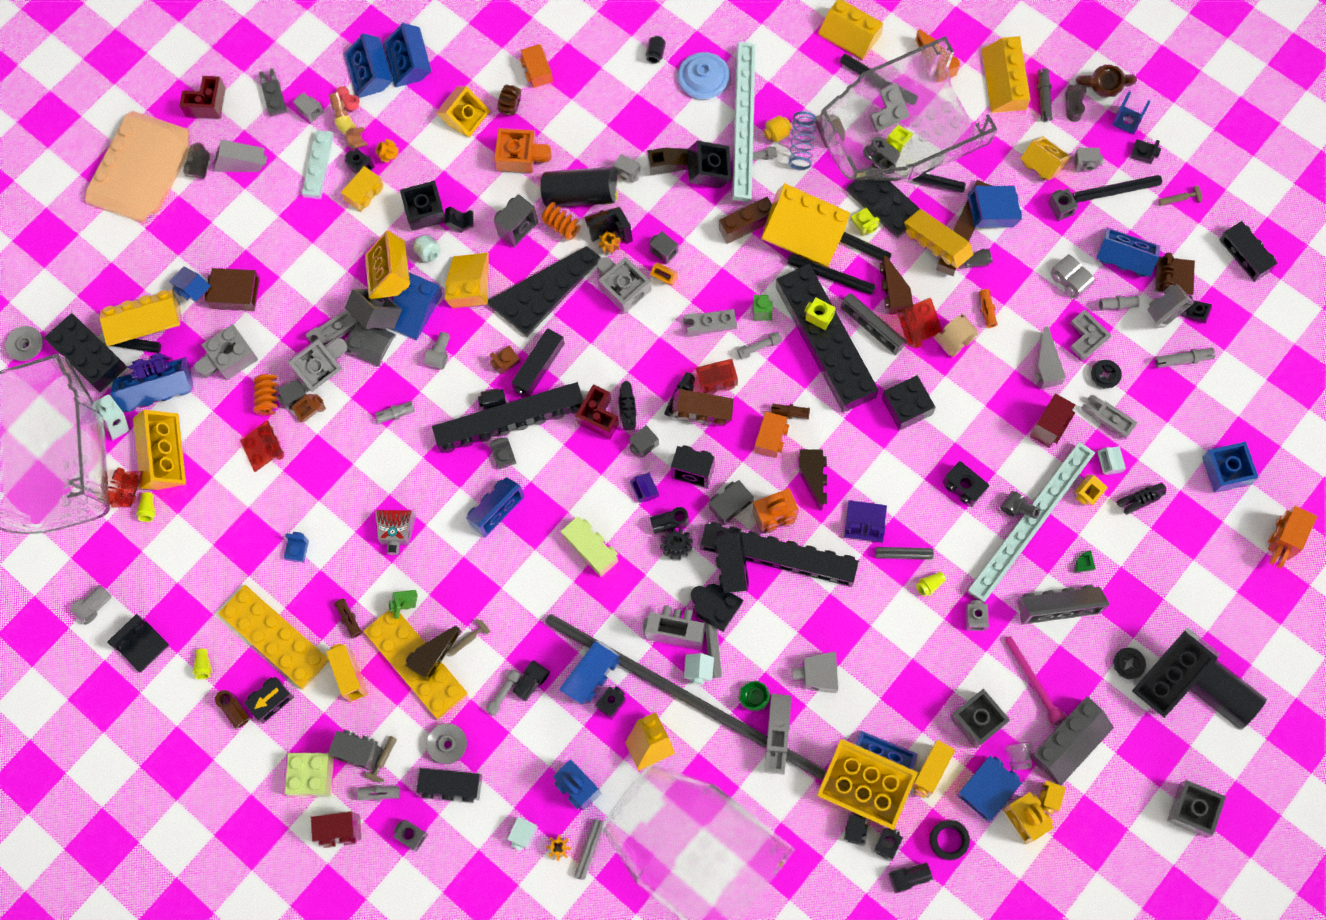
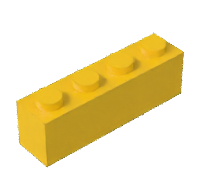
M922 209L918 210L904 222L905 232L909 238L917 240L922 247H927L935 256L941 257L948 265L951 264L958 268L973 256L969 241Z

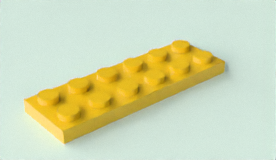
M244 585L218 612L224 620L301 689H304L329 662L328 657L247 585Z
M388 610L364 630V633L437 720L441 719L469 695L442 662L429 681H426L405 666L408 655L411 652H415L425 642L401 613L399 619H394L393 612Z

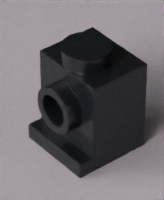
M357 148L354 151H348L345 155L344 161L346 166L356 175L364 166L371 171L375 168L372 159Z
M609 686L595 704L596 708L610 719H613L626 702L625 692L617 686L614 689ZM614 697L615 702L609 703L608 699Z
M856 813L848 816L843 841L861 846L865 845L866 840H862V836L866 837L868 831L865 817Z

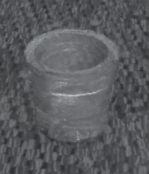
M1031 742L1004 746L1011 770L1032 768Z

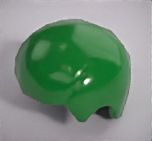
M750 681L741 687L738 698L744 708L750 711H760L767 706L770 691L764 683Z

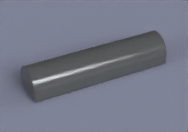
M852 293L843 299L841 309L894 355H897L904 348L907 340Z

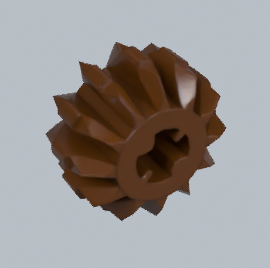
M504 85L498 99V111L505 115L514 116L521 101V89L514 85Z

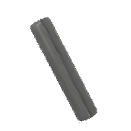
M876 547L875 556L876 558L933 559L934 550L933 548Z

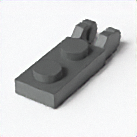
M274 68L269 69L273 80L270 82H266V76L263 71L259 72L262 82L261 87L270 117L287 112L281 86Z

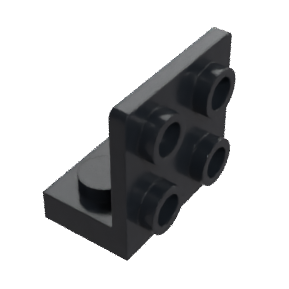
M621 207L612 209L606 215L600 218L596 217L588 223L592 242L598 240L599 235L603 236L606 231L610 233L616 231L618 237L624 239L626 244L633 241L631 225Z
M138 614L132 617L107 641L138 672H142L169 646L165 639Z

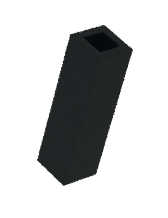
M549 328L546 329L511 382L513 391L522 397L523 395L531 396L564 346L563 336Z

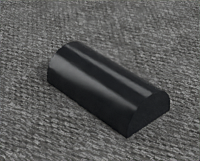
M616 167L546 171L542 174L540 182L542 201L546 207L552 202L556 203L555 207L615 203L618 170Z
M1218 660L1212 664L1190 689V691L1240 730L1245 728L1255 718L1267 701L1266 697Z

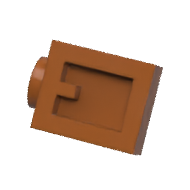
M510 345L496 355L493 352L490 354L492 367L496 371L499 369L502 374L521 362Z
M306 394L292 406V409L300 422H306L317 412L325 411L326 407L324 406L323 399L318 394Z

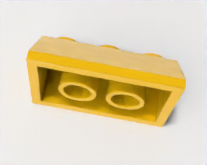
M836 0L828 11L818 35L863 60L882 35L884 23L844 0Z

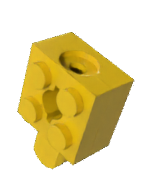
M1031 792L1003 809L1026 845L1054 829L1052 825L1054 822L1047 812L1044 813L1040 807V800L1035 794L1032 795Z

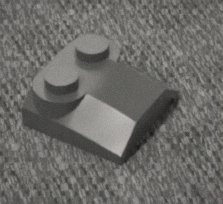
M358 321L347 340L346 354L380 367V363L396 334L386 329H366Z

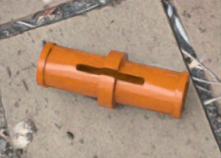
M981 290L978 292L982 306L980 310L984 315L986 323L985 326L987 328L996 327L998 325L995 316L996 307L992 302L990 290Z

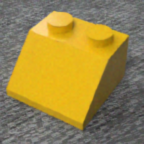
M457 86L436 114L448 126L470 138L489 114L490 110L467 86Z
M1042 136L1030 143L1020 160L1024 162L1023 164L1027 168L1036 170L1041 178L1051 180L1064 168L1072 156Z
M656 712L638 720L625 742L638 771L675 754L670 739Z

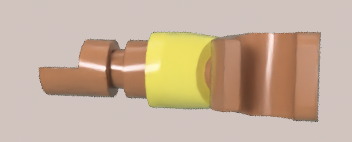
M338 92L329 94L332 109L336 112L334 113L335 125L340 132L346 135L345 138L348 146L351 149L368 146L367 142H364L361 137V132H364L365 128L356 127L350 115L347 114V110H344L345 104L344 101H340Z

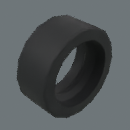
M948 819L941 821L933 827L929 843L931 850L936 856L943 860L952 861L959 859L967 852L970 846V836L963 824L956 820ZM953 828L959 832L962 844L957 851L950 853L940 848L937 839L941 830Z

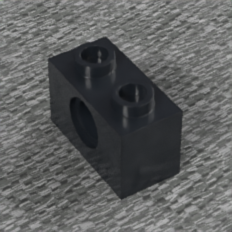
M961 461L951 469L942 482L949 492L956 493L961 502L971 507L978 502L990 486ZM966 482L970 488L965 489L960 483Z

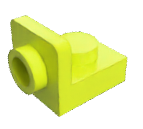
M897 125L888 135L886 143L897 149L901 154L902 149L911 140L913 133Z
M867 207L851 216V221L862 236L868 233L872 234L878 229L879 218H874Z

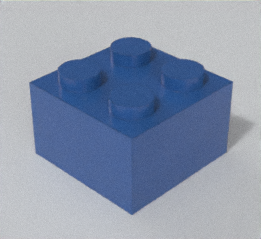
M1246 441L1210 449L1202 456L1214 493L1252 485L1259 478Z

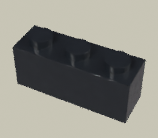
M1242 221L1226 230L1219 239L1254 282L1271 272L1278 264L1275 257L1265 249L1262 241L1257 239L1250 227Z
M742 530L718 531L715 538H713V546L718 551L716 565L721 571L719 585L723 587L724 593L747 591L749 578Z
M420 768L416 793L422 795L421 798L433 800L434 796L442 797L441 800L454 801V798H459L464 803H474V800H480L483 776L480 773Z

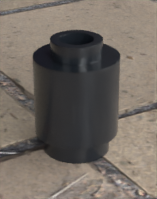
M661 36L649 38L645 55L646 60L650 63L658 64L663 58L666 41Z
M495 388L481 391V395L477 396L479 406L484 407V410L506 404L503 389Z

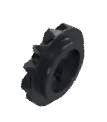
M1111 360L1096 362L1090 372L1091 380L1096 383V386L1103 387V389H1112L1119 384L1122 378L1120 367ZM1103 370L1106 373H1112L1109 375L1108 379L1106 377L1101 376L1103 374Z
M1127 647L1119 650L1113 660L1114 670L1117 671L1119 676L1127 680L1137 679L1146 669L1145 657L1135 648ZM1134 658L1132 663L1134 668L1129 667L1125 670L1126 662L1124 660L1129 661Z

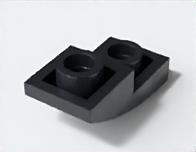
M1193 300L1195 303L1180 314L1182 317L1206 324L1212 310V304Z

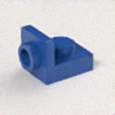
M301 532L286 533L288 541L284 559L304 563L309 540Z

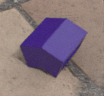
M650 472L635 476L630 481L639 503L659 497V492Z

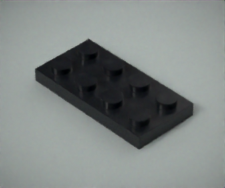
M873 165L846 188V191L864 208L867 207L872 216L878 217L879 222L897 239L906 231L904 222L920 210L918 206Z

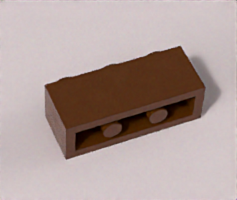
M768 196L719 219V231L727 244L766 225L772 206Z
M679 389L674 393L672 416H677L680 420H689L690 418L696 419L698 423H707L708 421L713 422L716 426H725L732 421L734 398Z

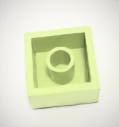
M288 753L285 794L290 797H331L334 758L328 755V753Z

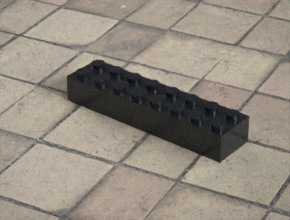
M805 265L776 278L775 288L842 412L844 413L877 398L879 389L836 311L826 330L806 321L805 308L809 302L812 303L815 297L832 305L811 265ZM821 311L814 312L816 315L823 314V312Z

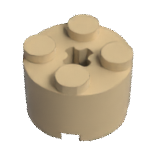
M962 313L961 316L959 315L943 328V332L941 334L938 333L934 339L953 358L965 345L968 346L973 342L979 333Z

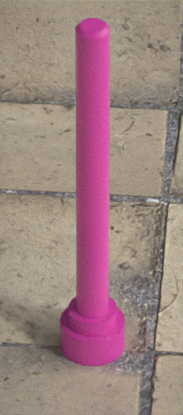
M1011 636L1005 638L1006 644L1048 710V720L1051 725L1065 719L1066 716L1063 711L1055 708Z

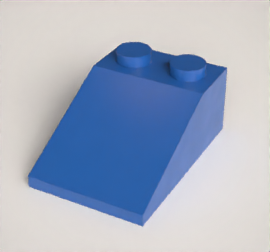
M409 272V287L398 296H394L393 299L402 309L395 328L389 329L417 341L443 293L438 284Z

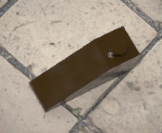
M455 625L418 647L415 652H411L408 655L405 666L426 681H429L462 631Z

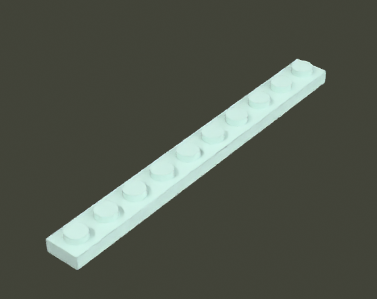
M738 41L736 50L732 200L750 202L752 199L756 44Z
M1078 442L1032 504L1039 507V517L1037 519L1026 515L1022 517L967 593L977 600L983 601L984 604L1093 457L1094 451Z

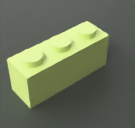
M577 516L561 530V534L592 569L602 577L618 563L616 557L618 553L613 547H607L603 543L605 541L598 532L594 533L590 529L592 526L585 518L582 520Z

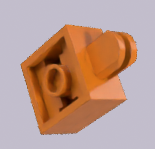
M498 128L494 159L497 171L533 173L534 162H549L551 160L552 152L548 144H536L534 130Z
M790 488L754 501L752 513L760 532L771 533L777 530L779 526L784 525L786 527L794 524L795 520H797L799 509Z
M1296 505L1290 510L1287 509L1283 516L1280 515L1275 523L1278 527L1275 532L1271 533L1267 541L1270 543L1267 550L1273 552L1268 563L1274 565L1277 561L1276 567L1281 569L1286 559L1290 560L1300 553L1318 516Z

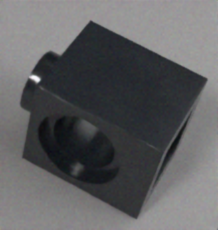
M884 828L872 852L892 861L904 837L900 836L901 832L896 829ZM885 837L893 839V848L884 846L883 840Z

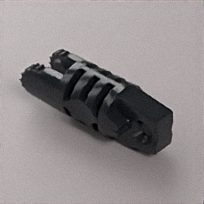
M685 373L682 380L677 384L674 393L679 389L693 391L696 378L692 373ZM674 393L665 409L664 415L666 416L672 415Z
M629 381L622 382L619 389L620 396L618 397L623 430H634L636 427L635 396Z
M1163 483L1150 485L1119 499L1116 503L1119 507L1128 505L1124 509L1125 515H1128L1160 500L1166 494L1167 487Z

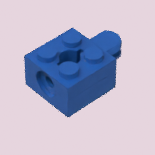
M571 759L553 776L556 780L553 784L563 795L566 792L570 795L567 799L577 810L580 807L585 810L602 794L599 788Z

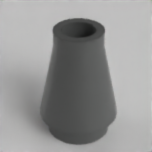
M984 248L973 253V256L965 261L966 268L989 266L990 263H993L990 250Z

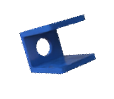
M1128 91L1112 125L1134 135L1151 101H1147L1142 113L1125 107L1131 94ZM1130 116L1133 119V123L1126 124L1123 118Z

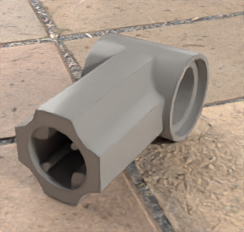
M98 585L85 599L75 602L70 611L84 625H87L96 618L97 611L112 596L101 585Z

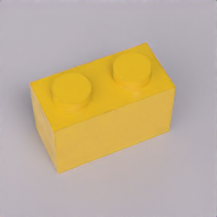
M364 166L341 191V194L347 203L361 212L370 205L371 200L376 195L381 193L384 185L381 177Z

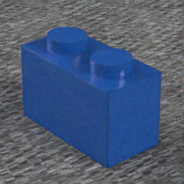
M185 266L169 281L173 286V291L187 301L191 299L196 302L211 287L198 273Z

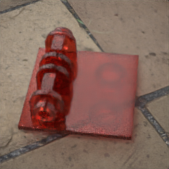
M268 420L240 440L254 472L260 470L274 458H277V460L284 458L285 452L281 449L278 437L275 436L273 427L270 426Z
M117 467L112 476V480L115 481H110V484L118 488L108 487L110 490H107L105 495V504L111 505L112 508L131 507L136 500L135 494L142 483L144 471H125V469Z

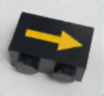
M275 676L266 680L260 690L252 692L244 704L256 719L264 724L295 697L282 681Z

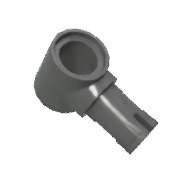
M1011 491L1000 506L1004 513L1015 517L1016 514H1024L1037 519L1040 515L1039 507L1028 504L1025 498L1016 491Z

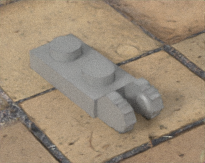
M1090 395L1088 400L1096 407H1100L1098 411L1087 404L1081 407L1089 416H1093L1094 419L1124 439L1129 436L1138 423L1095 395Z

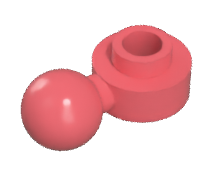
M339 86L336 89L335 93L338 92L340 100L344 101V108L346 110L354 111L359 108L360 99L350 94L347 87Z

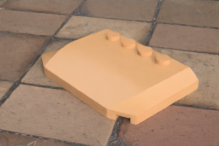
M135 111L126 114L86 190V203L145 223L147 217L152 213L156 214L160 211L190 152L189 130Z

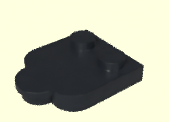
M709 584L706 587L696 586L690 594L693 603H695L693 608L694 614L722 632L726 630L744 601L731 592L724 593L723 588L717 584Z

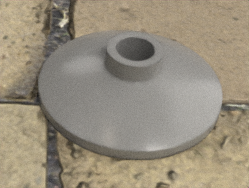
M18 327L7 337L6 351L10 357L17 361L30 360L41 351L43 337L34 327Z
M445 723L438 725L430 732L427 738V751L433 760L441 764H451L458 761L464 755L467 748V739L464 732L454 724ZM447 741L451 742L450 748H445L444 746Z

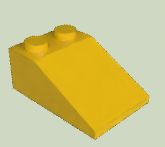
M488 252L453 256L445 282V301L452 308L488 304Z

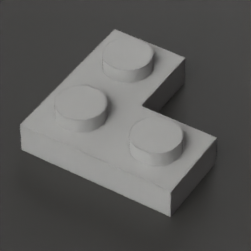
M897 83L879 90L885 108L869 115L876 132L910 117Z
M1083 310L1070 323L1082 335L1070 349L1083 362L1112 336L1086 310Z

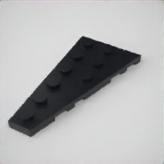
M586 246L488 300L487 305L528 337L597 265L601 256Z

